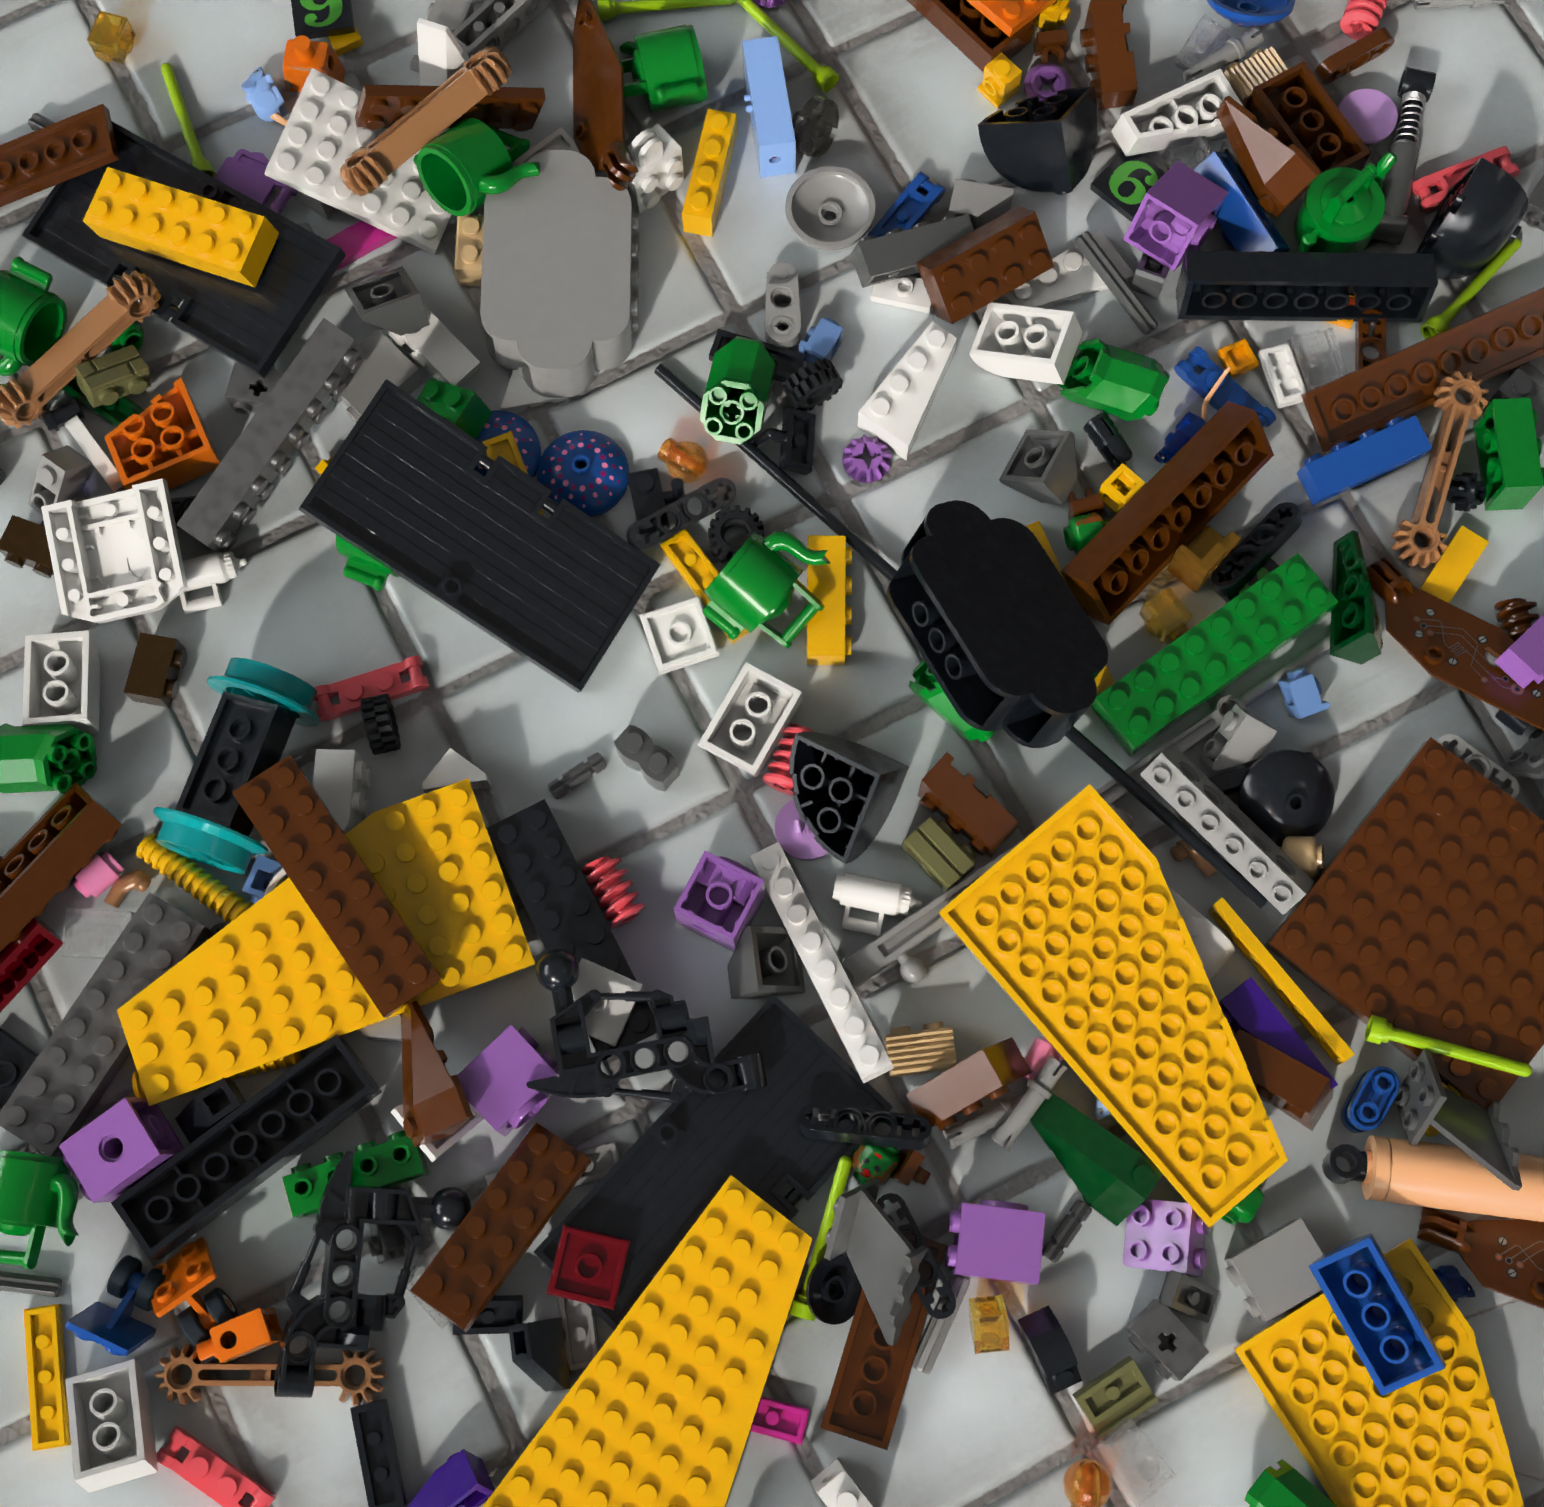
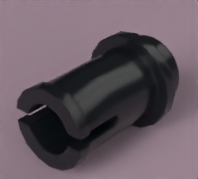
M77 400L52 410L46 408V412L41 414L49 431L54 429L60 431L59 427L64 426L65 422L76 415L79 419L85 418Z

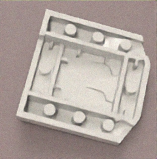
M161 478L132 485L133 489L78 502L67 500L41 507L61 614L98 624L161 610L188 588L167 480Z

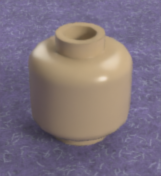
M1288 836L1284 839L1280 849L1310 878H1315L1319 870H1324V844H1319L1315 837Z

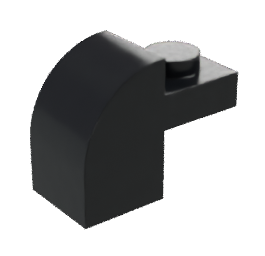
M1049 1305L1018 1319L1025 1342L1037 1361L1046 1388L1051 1395L1082 1381L1077 1368L1078 1362L1072 1347Z

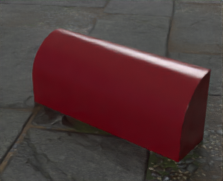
M34 917L24 927L22 935L17 940L10 942L1 951L0 1013L64 944L61 938L38 917Z

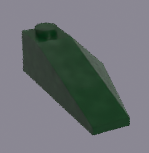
M1352 530L1336 540L1333 546L1332 594L1338 600V603L1331 611L1330 655L1362 665L1381 654L1383 646L1382 624L1357 531Z
M1050 1092L1052 1096L1049 1100L1045 1098L1030 1119V1123L1049 1150H1052L1069 1179H1072L1081 1192L1088 1206L1113 1225L1118 1226L1146 1200L1163 1174L1152 1161Z

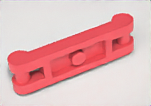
M1502 146L1419 178L1412 183V191L1415 195H1419L1421 199L1420 206L1423 211L1429 212L1441 205L1448 190L1481 157L1493 164H1498L1501 169L1513 178L1517 177L1521 171L1517 164L1512 163L1510 160L1511 153L1507 146ZM1435 186L1438 192L1432 194L1429 188Z
M411 656L393 665L329 685L325 684L314 687L317 691L314 700L318 702L319 709H317V714L320 721H328L360 711L361 699L388 694L392 701L426 690L429 687L427 677L422 674L421 668L423 663L421 657ZM409 673L411 679L403 683L401 676ZM339 695L341 703L332 705L330 698Z
M175 1426L169 1434L171 1439L165 1448L161 1447L156 1453L157 1461L160 1464L173 1470L223 1507H247L242 1503L247 1493L251 1494L254 1498L249 1507H270L276 1498L267 1488L178 1426ZM182 1446L190 1451L184 1461L176 1456Z

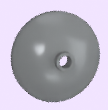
M837 166L819 167L804 173L791 186L785 204L786 219L793 233L807 245L822 250H839L857 243L870 230L874 222L876 210L875 197L868 183L855 172ZM828 216H832V217H834L835 219L832 220V221H829V220H826L825 218L828 217Z

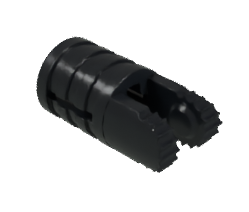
M1106 412L1094 416L1084 425V431L1114 471L1122 463L1126 465V461L1128 462L1132 458L1133 454L1129 445Z

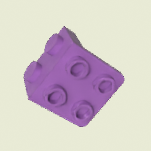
M1146 1199L1127 1216L1123 1263L1131 1268L1166 1272L1174 1270L1188 1276L1202 1277V1270L1207 1265V1251L1204 1248L1205 1234H1208L1210 1228L1188 1203Z

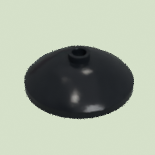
M1285 749L1274 751L1258 759L1247 770L1239 787L1238 808L1277 846H1282L1284 839L1288 836L1314 837L1325 826L1334 806L1335 793L1333 782L1327 769L1313 756L1298 750ZM1297 797V805L1295 807H1291V799Z

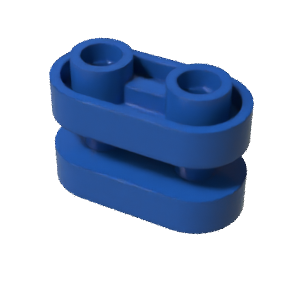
M1378 1066L1362 1073L1357 1078L1340 1113L1342 1124L1347 1130L1353 1133H1363L1375 1129L1382 1124L1400 1088L1399 1078L1392 1069Z

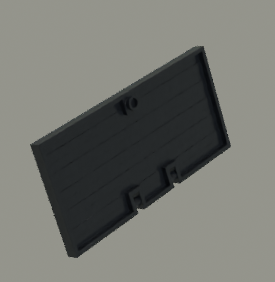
M111 121L119 160L55 185L22 236L30 243L106 287L113 286V279L119 280L126 270L128 275L136 270L140 274L149 276L161 295V298L157 301L159 307L151 311L152 314L166 322L172 317L170 322L178 329L265 378L346 254L338 246ZM107 167L264 216L279 232V235L256 287L254 288L99 237L83 222V219Z
M386 379L300 505L299 511L578 693L581 692L661 564L565 499H562L559 503L550 499L549 495L552 491L500 455H498L495 461L484 453L488 447ZM476 465L488 471L485 476L474 470ZM541 508L551 514L549 519L538 513Z
M775 995L763 1005L715 1057L716 1063L731 1060L734 1057L762 1052L768 1086L723 1094H700L692 1091L680 1104H671L534 1251L552 1270L564 1224L631 1240L614 1310L587 1304L613 1330L616 1329L654 1278L653 1276L660 1270L730 1175L791 1221L799 1212L794 1206L803 1197L809 1201L836 1171L839 1159L842 1156L849 1157L859 1146V1144L816 1140L805 1137L799 1130V1115L805 1106L822 1104L887 1112L893 1108L869 1083L863 1084L859 1074ZM718 1068L712 1070L708 1076L709 1084L713 1088L722 1087L726 1080L724 1072ZM812 1117L810 1125L817 1126L818 1118ZM829 1118L828 1128H833L832 1118ZM844 1119L838 1124L845 1131L855 1130L858 1126L856 1122L850 1119ZM788 1182L793 1188L784 1197L779 1190Z

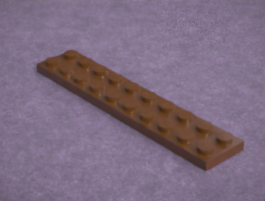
M1544 287L1301 394L1322 451H1329L1335 445L1346 440L1350 442L1370 429L1376 428L1377 430L1397 417H1406L1434 404L1438 399L1433 395L1434 390L1440 387V381L1444 377H1451L1454 372L1460 371L1463 376L1467 372H1472V380L1483 379L1482 382L1544 355Z

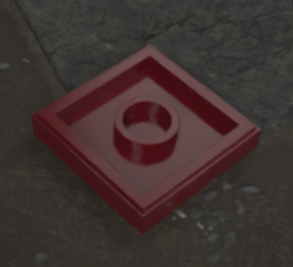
M564 1224L546 1294L614 1310L631 1240Z

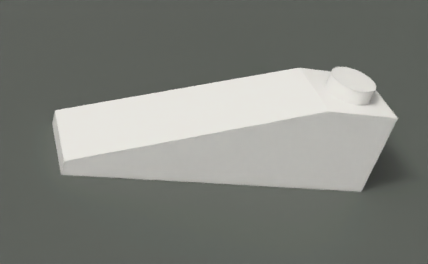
M419 18L417 21L420 86H440L463 67L464 62H466L461 56L464 50L447 26Z

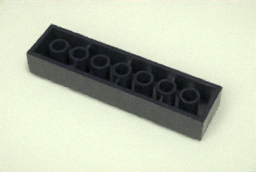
M1186 251L1176 287L1178 319L1353 320V322H1357L1358 319H1363V322H1380L1378 319H1386V322H1422L1438 285L1434 254ZM1349 295L1354 296L1355 305H1348L1350 302ZM1375 309L1380 311L1382 314H1364L1362 312L1365 310Z
M543 799L487 827L489 836L546 951L564 949L577 959L578 964L581 958H584L636 981L546 800ZM636 1002L616 1047L589 1036L596 1052L656 1040L657 1029L654 1014L647 1002ZM607 1055L602 1059V1063L606 1066L618 1060V1058L613 1055Z
M336 1034L111 1202V1204L149 1259L161 1260L382 1093V1090L345 1039Z

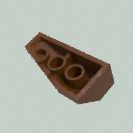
M1228 96L1224 99L1216 114L1255 197L1259 200L1263 210L1277 218L1302 197L1321 171L1294 144L1288 147L1276 139L1278 138V132L1272 128L1264 130L1258 125V120L1254 114Z
M417 1000L412 1001L404 1009V1012L401 1013L403 1126L407 1137L412 1138L414 1147L452 1136L473 1114L458 1076H450L445 1067L448 1058L444 1050H437L433 1045L434 1032Z

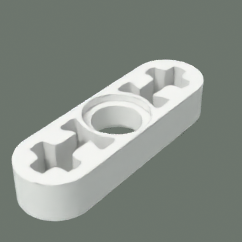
M76 415L65 422V427L110 488L115 492L123 487L116 467L79 417Z
M1446 734L1437 740L1442 746L1451 744L1454 747L1452 749L1453 754L1459 758L1466 754L1468 757L1463 760L1465 763L1468 764L1471 761L1480 763L1483 767V776L1488 779L1492 773L1495 776L1490 779L1491 782L1496 786L1505 783L1507 785L1505 789L1507 794L1512 798H1516L1519 793V783L1510 773L1457 735Z

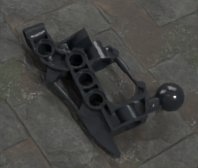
M564 949L550 950L539 959L536 975L540 984L552 992L556 1015L550 1018L549 1021L560 1076L529 1081L526 1084L528 1088L545 1094L568 1098L610 1097L613 1094L680 1104L692 1091L700 1094H723L768 1086L762 1052L734 1057L731 1060L715 1063L708 1016L690 1018L685 1000L674 1002L673 995L658 989L653 991H625V993H600L598 990L593 989L574 1002L572 986L579 977L577 959ZM600 1000L650 1002L656 1023L657 1040L591 1053L585 1016ZM674 1042H681L686 1048L685 1057L678 1062L672 1060L668 1054V1049ZM646 1048L652 1052L653 1061L647 1068H640L635 1062V1054L639 1049ZM607 1055L616 1056L620 1062L619 1070L613 1075H607L601 1069L602 1059ZM716 1068L721 1069L726 1076L725 1083L720 1088H713L708 1081L710 1072ZM668 1070V1073L675 1079L670 1092L616 1088L620 1079Z
M347 1151L327 1182L320 1200L316 1222L313 1225L314 1238L304 1262H301L291 1289L284 1296L292 1316L286 1322L280 1341L279 1359L274 1381L275 1397H312L315 1383L314 1366L317 1347L368 1351L370 1331L386 1330L387 1318L395 1319L405 1306L404 1294L411 1273L410 1267L416 1247L420 1246L424 1240L418 1218H431L433 1224L442 1230H456L472 1209L471 1201L463 1190L456 1187H446L436 1192L433 1197L411 1196L410 1191L405 1188L349 1185L352 1176L353 1152ZM364 1223L398 1225L410 1243L405 1264L400 1271L394 1293L369 1295L358 1292ZM343 1230H350L353 1237L352 1242L345 1248H339L336 1244L337 1235ZM321 1239L325 1243L320 1295H316L308 1300L300 1292ZM341 1265H346L349 1269L348 1278L342 1283H334L332 1277L334 1270ZM337 1301H343L345 1303L344 1314L336 1319L330 1318V1306ZM297 1336L306 1337V1348L300 1353H291L289 1348L291 1341Z

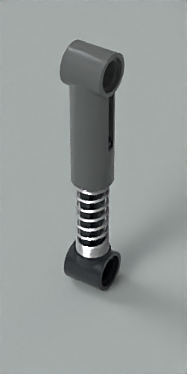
M1405 67L1401 76L1397 96L1401 98L1400 116L1397 120L1394 143L1388 149V153H1394L1397 156V161L1387 173L1381 190L1385 198V211L1371 239L1398 245L1403 240L1408 224V215L1406 214L1419 152L1415 143L1418 141L1416 135L1419 134L1418 128L1421 126L1419 121L1422 120L1421 114L1424 111L1425 102L1429 101L1436 79V73Z

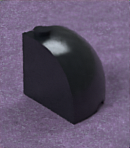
M1095 86L1059 90L1057 95L1047 97L1039 101L1038 95L1016 102V108L1008 110L1005 114H1003V110H998L978 124L983 150L992 166L1005 179L1026 190L1055 192L1057 195H1065L1072 192L1085 177L1093 159L1098 123Z
M1481 157L1448 190L1415 253L1434 254L1437 279H1459L1478 272L1499 253L1507 241L1512 243L1518 236L1522 228L1519 226V223L1528 208V197L1524 189L1506 171Z
M817 732L796 733L792 744L789 774H792L795 792L792 796L801 820H805L815 835L814 839L836 859L845 864L850 863L870 846L881 830L896 801L909 766L871 748L840 737Z

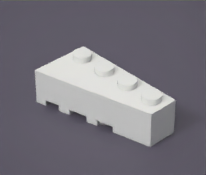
M1218 69L1122 113L1111 132L1125 156L1228 138L1216 112L1228 96L1240 105L1242 103L1222 70Z
M425 305L424 308L430 325L423 327L417 333L400 336L383 329L399 346L403 347L410 354L413 361L419 367L425 368L433 375L432 379L462 387L480 370V361Z
M932 321L858 411L857 427L873 438L877 436L881 442L887 444L891 451L907 461L927 412L931 408L937 390L953 359L957 338Z

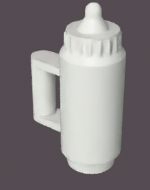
M230 551L225 553L215 552L183 560L188 588L180 594L184 613L190 614L223 606L218 584L228 582L230 579L239 576L238 570L241 566L247 564V560L245 558H235L233 552ZM212 586L214 595L188 601L186 592Z
M845 873V876L838 874L836 876L832 900L839 901V905L846 906L842 929L880 936L884 914L906 916L908 915V910L921 908L923 905L922 901L916 900L912 896V889L904 887L902 884ZM850 907L879 913L878 922L849 917Z

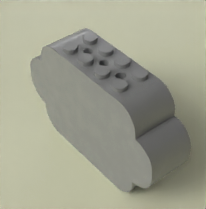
M546 150L537 153L527 162L540 163L539 176L523 178L504 193L497 195L486 194L484 202L480 317L482 325L487 332L486 344L488 352L497 364L513 370H518V367H522L524 380L535 393L544 397L565 398L584 392L593 382L596 370H608L619 366L628 358L632 350L633 331H638L639 328L637 304H639L638 251L640 250V235L638 232V216L632 215L631 196L627 189L618 191L612 187L608 177H596L592 163L581 153L572 150Z

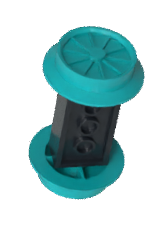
M234 657L230 659L224 675L210 676L207 679V684L222 696L175 810L155 807L153 813L163 822L156 842L161 846L206 865L233 873L245 874L251 857L253 855L267 854L269 850L263 844L249 837L254 824L232 792L280 761L294 724L317 726L320 719L311 710L317 691L310 684L268 664Z

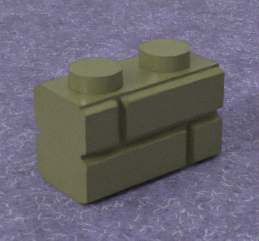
M133 344L75 366L78 386L86 395L93 408L100 405H112L121 397L129 394H141L146 388L151 386L149 368Z
M931 816L903 841L902 848L945 893L973 871L976 866V862L973 859L976 856L965 843L959 845L951 837L953 831L942 819L936 821Z

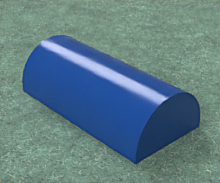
M1366 1234L1326 1253L1309 1265L1311 1272L1381 1396L1446 1368L1445 1360L1372 1234Z

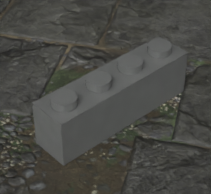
M950 214L940 219L939 222L930 224L929 221H923L914 225L912 229L903 231L902 228H896L887 232L885 236L875 238L874 235L863 237L858 240L850 255L862 288L920 273L916 264L918 261L969 234L974 229L968 214L958 217L957 214Z

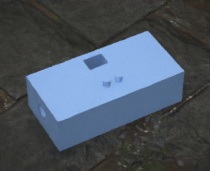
M778 36L743 40V75L747 95H744V101H748L749 105L746 106V112H750L760 178L796 173V140Z

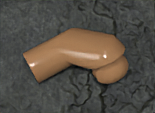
M1184 840L1177 841L1176 846L1170 849L1171 856L1177 862H1183L1186 858L1193 860L1204 877H1209L1217 871Z
M134 870L120 876L113 884L104 902L118 909L128 891L134 888L140 892L146 891L151 883L150 877L144 875L143 871Z

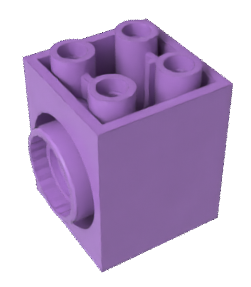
M1177 160L1146 192L1123 240L1172 271H1175L1183 262L1186 251H1197L1204 244L1217 221L1216 215L1229 192Z
M704 851L674 907L677 923L734 952L745 928L751 925L766 896L765 880L759 878L756 873L732 859L723 856L717 857Z
M512 1025L506 1028L457 1075L470 1104L496 1132L503 1136L527 1123L549 1100V1094L528 1088L526 1086L527 1082L553 1076L559 1077L558 1065L546 1051L539 1055L536 1049L540 1045L523 1027L517 1031Z
M136 1097L123 1098L58 1145L64 1154L62 1156L64 1164L70 1171L76 1174L81 1183L79 1187L82 1194L93 1203L114 1201L184 1149V1146L158 1104L149 1106L146 1098Z
M981 1200L980 1205L962 1202L957 1205V1210L953 1209L950 1212L948 1231L954 1232L953 1245L947 1246L945 1267H951L950 1275L1027 1285L1039 1284L1045 1213L1028 1211V1206L1025 1204L1006 1201Z

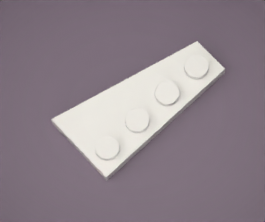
M1101 230L1092 235L1127 283L1132 282L1134 277L1133 271ZM1074 245L1052 259L1053 268L1003 295L1002 298L1010 305L1047 309L1054 307L1055 303L1068 299L1069 301L1081 298L1083 294L1096 290L1100 292L1109 288L1078 247Z

